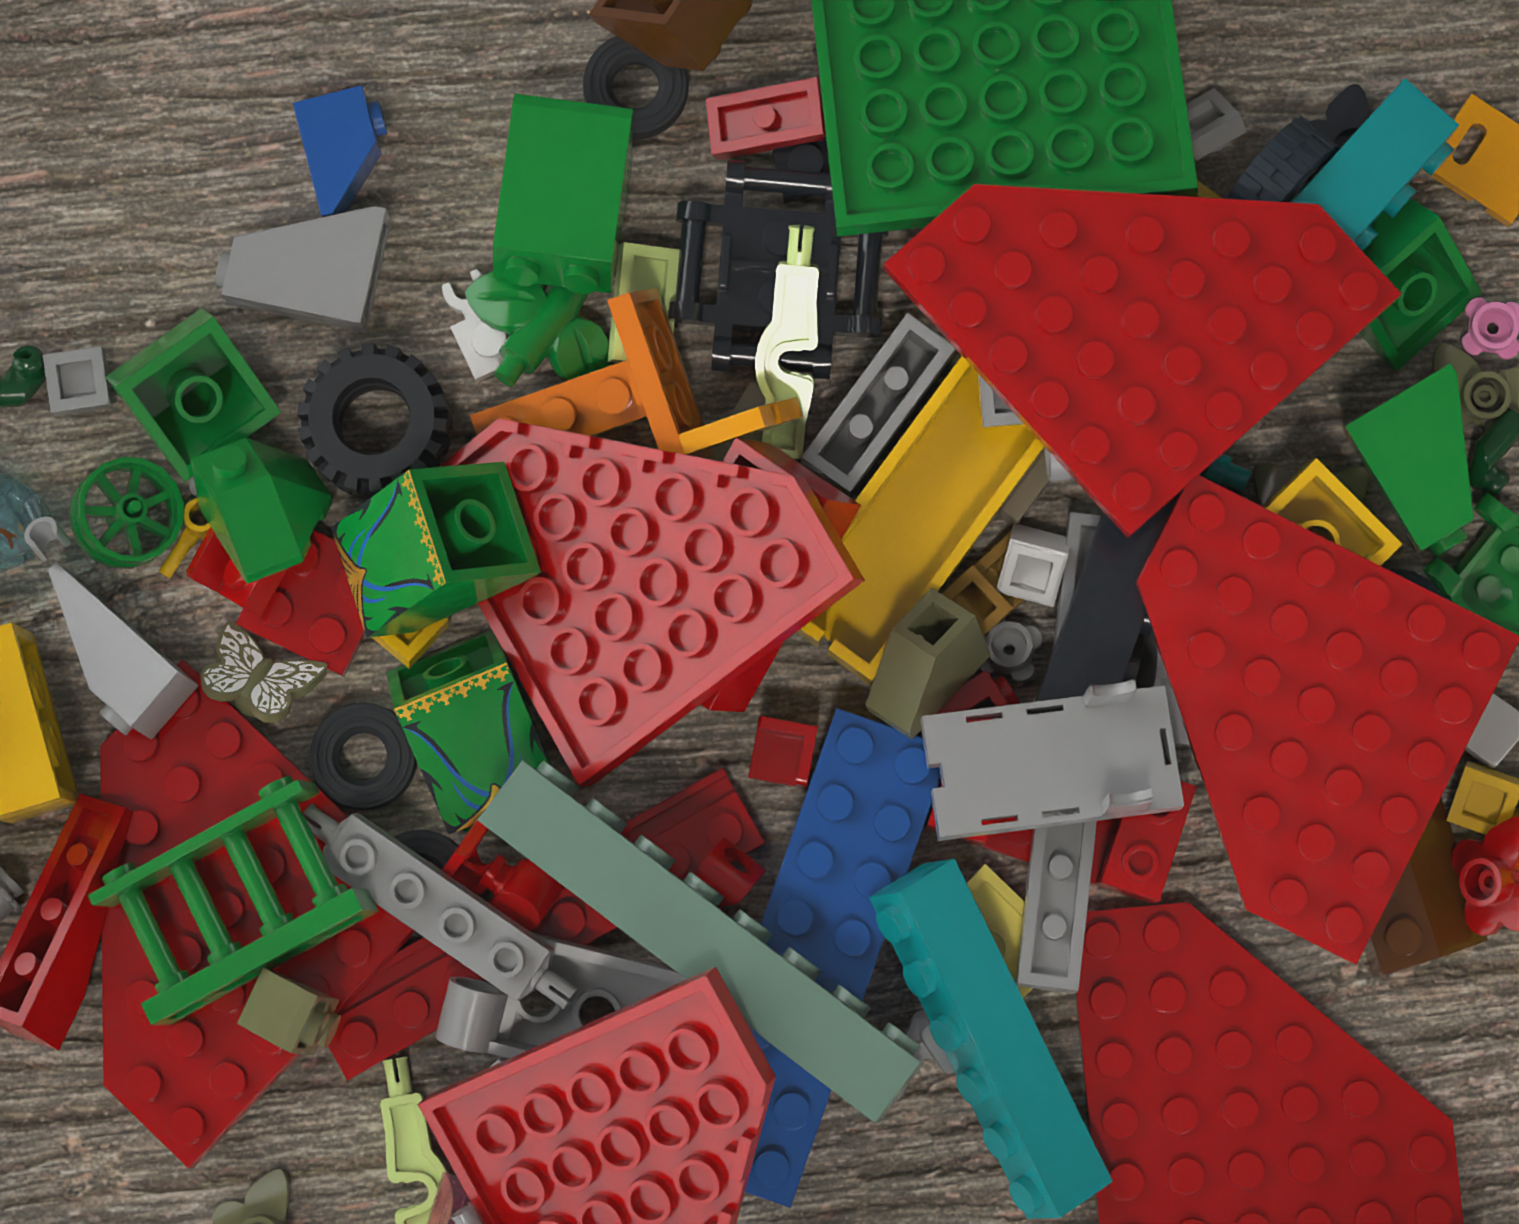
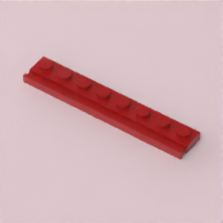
M723 767L627 821V826L621 832L623 836L633 843L636 842L640 835H643L676 860L669 870L683 881L690 872L697 876L700 864L724 837L746 854L765 844ZM725 856L730 864L736 861L732 857ZM562 885L561 893L540 925L534 930L528 931L588 945L618 927ZM493 897L492 899L486 901V902H488L489 904H491V902H492V900L494 899V897ZM425 937L395 953L339 1013L341 1019L328 1047L346 1080L353 1079L383 1060L390 1058L437 1031L451 977L486 980Z

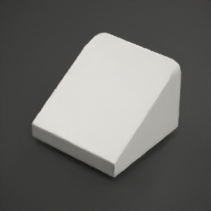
M1014 524L996 590L1001 594L1054 607L1069 555L1070 546H1067L1066 537Z
M1493 694L1465 751L1484 767L1495 768L1519 741V711Z

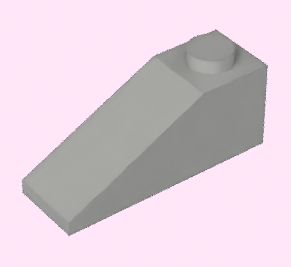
M55 562L48 572L88 687L105 703L99 713L124 735H127L134 728L152 740L199 685L80 578Z

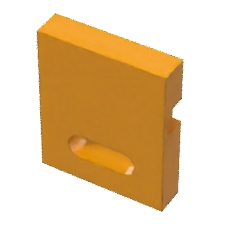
M1471 93L1454 118L1459 126L1447 143L1456 149L1470 128L1480 129L1483 133V139L1466 164L1456 163L1452 152L1431 177L1467 201L1473 198L1486 207L1484 212L1509 228L1519 214V124Z
M797 397L755 407L678 434L686 455L732 442L736 437L744 438L803 417Z

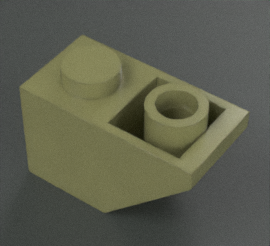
M931 588L891 630L865 704L868 711L912 740L921 730L920 720L922 716L936 714L991 656L976 616Z
M263 968L237 1024L290 1053L314 1055L318 1046L325 1049L335 1035L341 1019L339 1014L334 1013L339 999L281 972Z

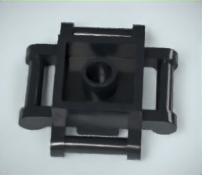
M728 160L724 205H712L698 201H680L677 203L676 221L681 223L676 297L675 301L669 302L668 321L682 324L715 326L711 371L729 372L730 366L755 368L758 345L732 343L733 331L763 333L766 326L772 320L776 271L779 262L787 261L789 225H800L799 249H802L804 225L815 228L813 232L811 264H817L820 268L817 293L818 344L811 351L805 349L802 351H785L779 356L781 366L791 371L812 372L814 379L830 380L833 335L865 338L881 336L882 318L877 317L876 314L882 238H887L889 231L848 235L850 237H859L853 315L835 314L841 236L837 237L830 167H828V173L746 167V161ZM744 190L826 196L825 213L743 207ZM705 226L723 227L716 305L699 303Z

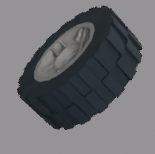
M1304 117L1295 118L1290 124L1280 130L1260 154L1256 156L1238 179L1233 189H1231L1226 199L1291 203L1339 151L1340 147Z

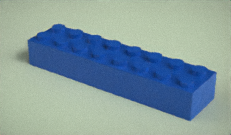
M836 708L761 925L773 933L766 944L780 955H783L788 947H790L822 970L815 981L829 992L833 993L836 987L841 985L863 1001L885 938L878 928L876 922L877 913L869 896L907 874L932 803L931 791L933 788H937L941 774L939 767L927 769L923 738L915 736L911 740L890 726ZM750 1028L776 1078L745 1192L791 1208L831 1089Z

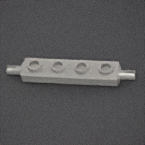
M313 804L309 805L303 812L306 815L304 817L313 835L326 843L323 855L332 873L353 888L369 890L374 902L515 1001L523 999L537 989L564 1010L571 1003L572 997L577 994L579 988L550 970L555 951L552 946L361 814H351V816L339 824L317 809Z

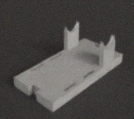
M1132 679L1110 685H1090L1083 696L922 716L920 720L927 769L939 767L942 787L933 788L931 791L938 841L1176 811L1184 807L1165 686L1137 689L1136 682ZM1060 709V711L1027 715V713ZM1000 717L999 719H991V720L967 722V721H970V720H978V719H986V718ZM1160 733L1163 735L1167 765H1165ZM1077 809L1075 814L1043 818V813ZM1016 817L1015 821L989 825H982L981 822Z

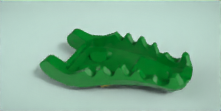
M1486 493L1474 507V510L1489 526L1454 570L1440 559L1434 557L1423 571L1445 599L1519 635V515L1506 508L1489 493Z

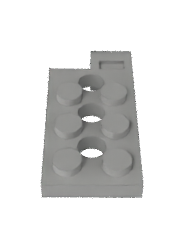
M531 932L555 949L550 970L579 988L577 994L572 997L573 1000L564 1010L555 1003L545 1012H533L525 1007L522 999L515 1001L489 982L467 977H451L435 1038L446 1045L458 1049L488 1053L510 1059L586 1025L580 1016L579 1009L581 1004L592 996H601L608 999L612 1003L614 1010L617 1011L687 979L667 965Z

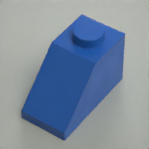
M362 85L293 103L322 217L348 211L382 154L378 136L388 134L379 100L368 102Z

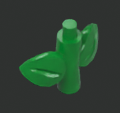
M493 271L479 277L465 291L469 306L482 322L495 330L510 334L499 349L503 360L494 372V376L501 383L513 387L523 372L533 374L546 357L553 370L565 381L610 366L611 362H607L609 342L602 328L590 319L578 315L589 294L575 293L565 287L547 285L545 290L541 284L520 286L510 283L506 279L494 278Z

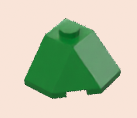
M249 438L240 439L191 458L199 508L247 584L303 562L311 546L310 535L318 520L325 519L332 505L331 494L306 458Z

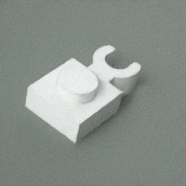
M477 269L470 272L473 282L483 276ZM449 282L443 284L442 292L448 306L465 317V320L450 326L477 383L494 375L495 370L503 360L499 349L510 334L500 332L486 325L473 312L467 299L456 297Z

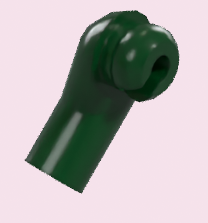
M26 345L18 348L13 353L15 359L12 361V365L4 376L0 378V408L25 405L46 381L43 353L39 348Z
M1507 408L1478 439L1468 469L1470 486L1473 490L1475 487L1480 489L1483 495L1489 493L1495 497L1510 481L1509 474L1496 465L1519 440V414L1510 408Z

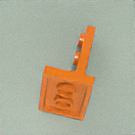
M651 288L628 292L607 300L627 360L471 414L470 418L476 435L480 434L498 418L593 436L647 417L658 449L684 454L678 434L704 426L658 289ZM712 448L686 454L706 459L715 456Z

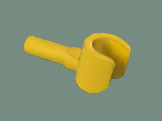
M198 498L192 499L186 504L183 510L185 529L158 570L169 579L191 547H194L198 539H204L211 527L209 523L197 526L191 522L192 516L199 510Z

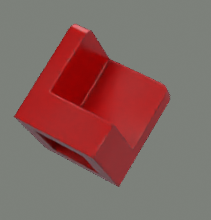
M759 716L748 779L807 790L818 726Z

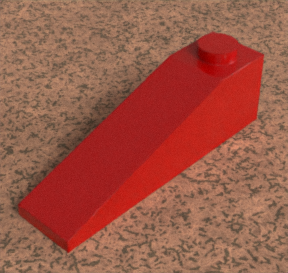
M79 794L0 958V1027L11 1034L58 1051L60 1050L85 997L108 908L93 906L88 895L105 886L102 877L118 868L132 814L127 808Z

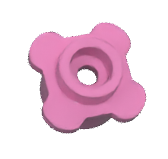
M1483 298L1472 299L1465 307V315L1468 317L1469 322L1467 334L1461 339L1463 350L1471 356L1487 352L1495 353L1503 360L1515 357L1519 352V342L1516 339L1519 333V305L1515 302H1507L1506 304L1501 302L1487 303ZM1493 323L1497 326L1498 331L1496 334H1490L1487 331L1488 324Z

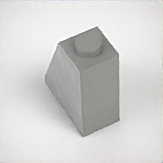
M372 206L236 236L233 239L231 252L223 251L220 255L215 284L216 286L223 287L221 295L229 305L367 333L392 219L386 208Z

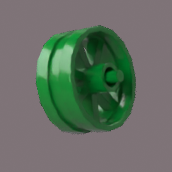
M120 457L101 464L78 485L70 503V526L77 544L91 559L109 568L133 569L150 563L175 542L183 525L184 502L176 482L162 467L144 458ZM115 471L130 472L125 496L122 497L105 476L106 474ZM143 477L149 480L160 493L147 499L137 494L140 478ZM94 483L113 506H85L87 493ZM164 502L168 510L167 527L147 517L148 509ZM86 517L106 518L109 528L99 540L91 533ZM136 525L162 538L161 542L154 549L142 554ZM125 532L130 555H121L106 548V545L116 533Z

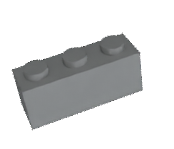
M907 313L801 457V465L851 498L951 363L956 350L954 346Z

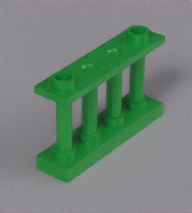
M291 776L280 778L259 790L258 794L261 800L138 868L135 862L110 871L102 877L105 886L88 895L93 906L114 907L121 903L159 981L154 986L158 994L141 1003L151 1025H171L256 979L263 968L274 969L379 911L369 890L357 888L347 890L345 884L338 885L299 807L301 803L320 794L315 783L298 779L293 782ZM276 817L316 894V897L312 899L315 908L296 919L293 913H285L246 835ZM225 846L264 924L259 928L263 937L245 947H242L240 941H232L194 862ZM173 875L211 952L207 956L210 966L190 976L188 970H180L142 892Z

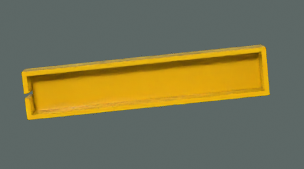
M1197 180V197L1221 198ZM961 356L855 500L861 506L843 536L842 542L865 581L796 632L817 648L824 639L829 641L831 645L828 648L827 655L869 686L873 684L891 630L931 588L938 592L942 590L998 514L1005 500L1044 449L1043 444L1024 424L982 428L978 373L963 356Z

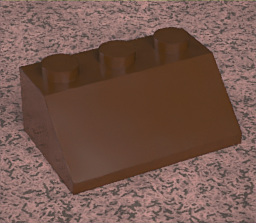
M598 0L589 16L595 23L664 66L704 72L707 66L717 58L721 51V46L736 24L748 13L753 0Z
M1441 798L1364 949L1372 976L1388 975L1488 941L1487 936H1480L1472 932L1465 922L1464 908L1467 900L1461 893L1459 876L1451 862L1452 852L1457 844L1450 823L1446 821L1447 814Z

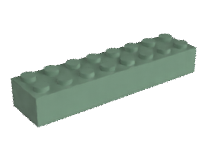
M522 760L477 820L685 979L717 967L746 1023L753 1031L874 1123H879L924 1064L914 1056L920 1045L889 1022L881 1031L867 1021L864 1017L871 1008L843 986L838 985L833 993L817 983L815 980L822 970L794 949L788 947L783 955L776 952L766 944L773 933L748 914L739 909L732 918L718 908L724 896L691 872L684 881L672 873L669 869L676 860L649 839L640 835L636 842L633 843L623 836L621 832L627 826V823L594 798H591L586 806L573 798L580 787L543 760L539 767L535 769Z

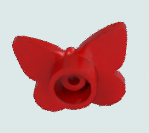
M1515 816L1491 828L1485 835L1484 841L1477 839L1460 841L1452 852L1451 862L1459 876L1461 893L1467 900L1464 908L1465 922L1472 932L1480 936L1496 934L1503 925L1510 930L1519 931V816Z

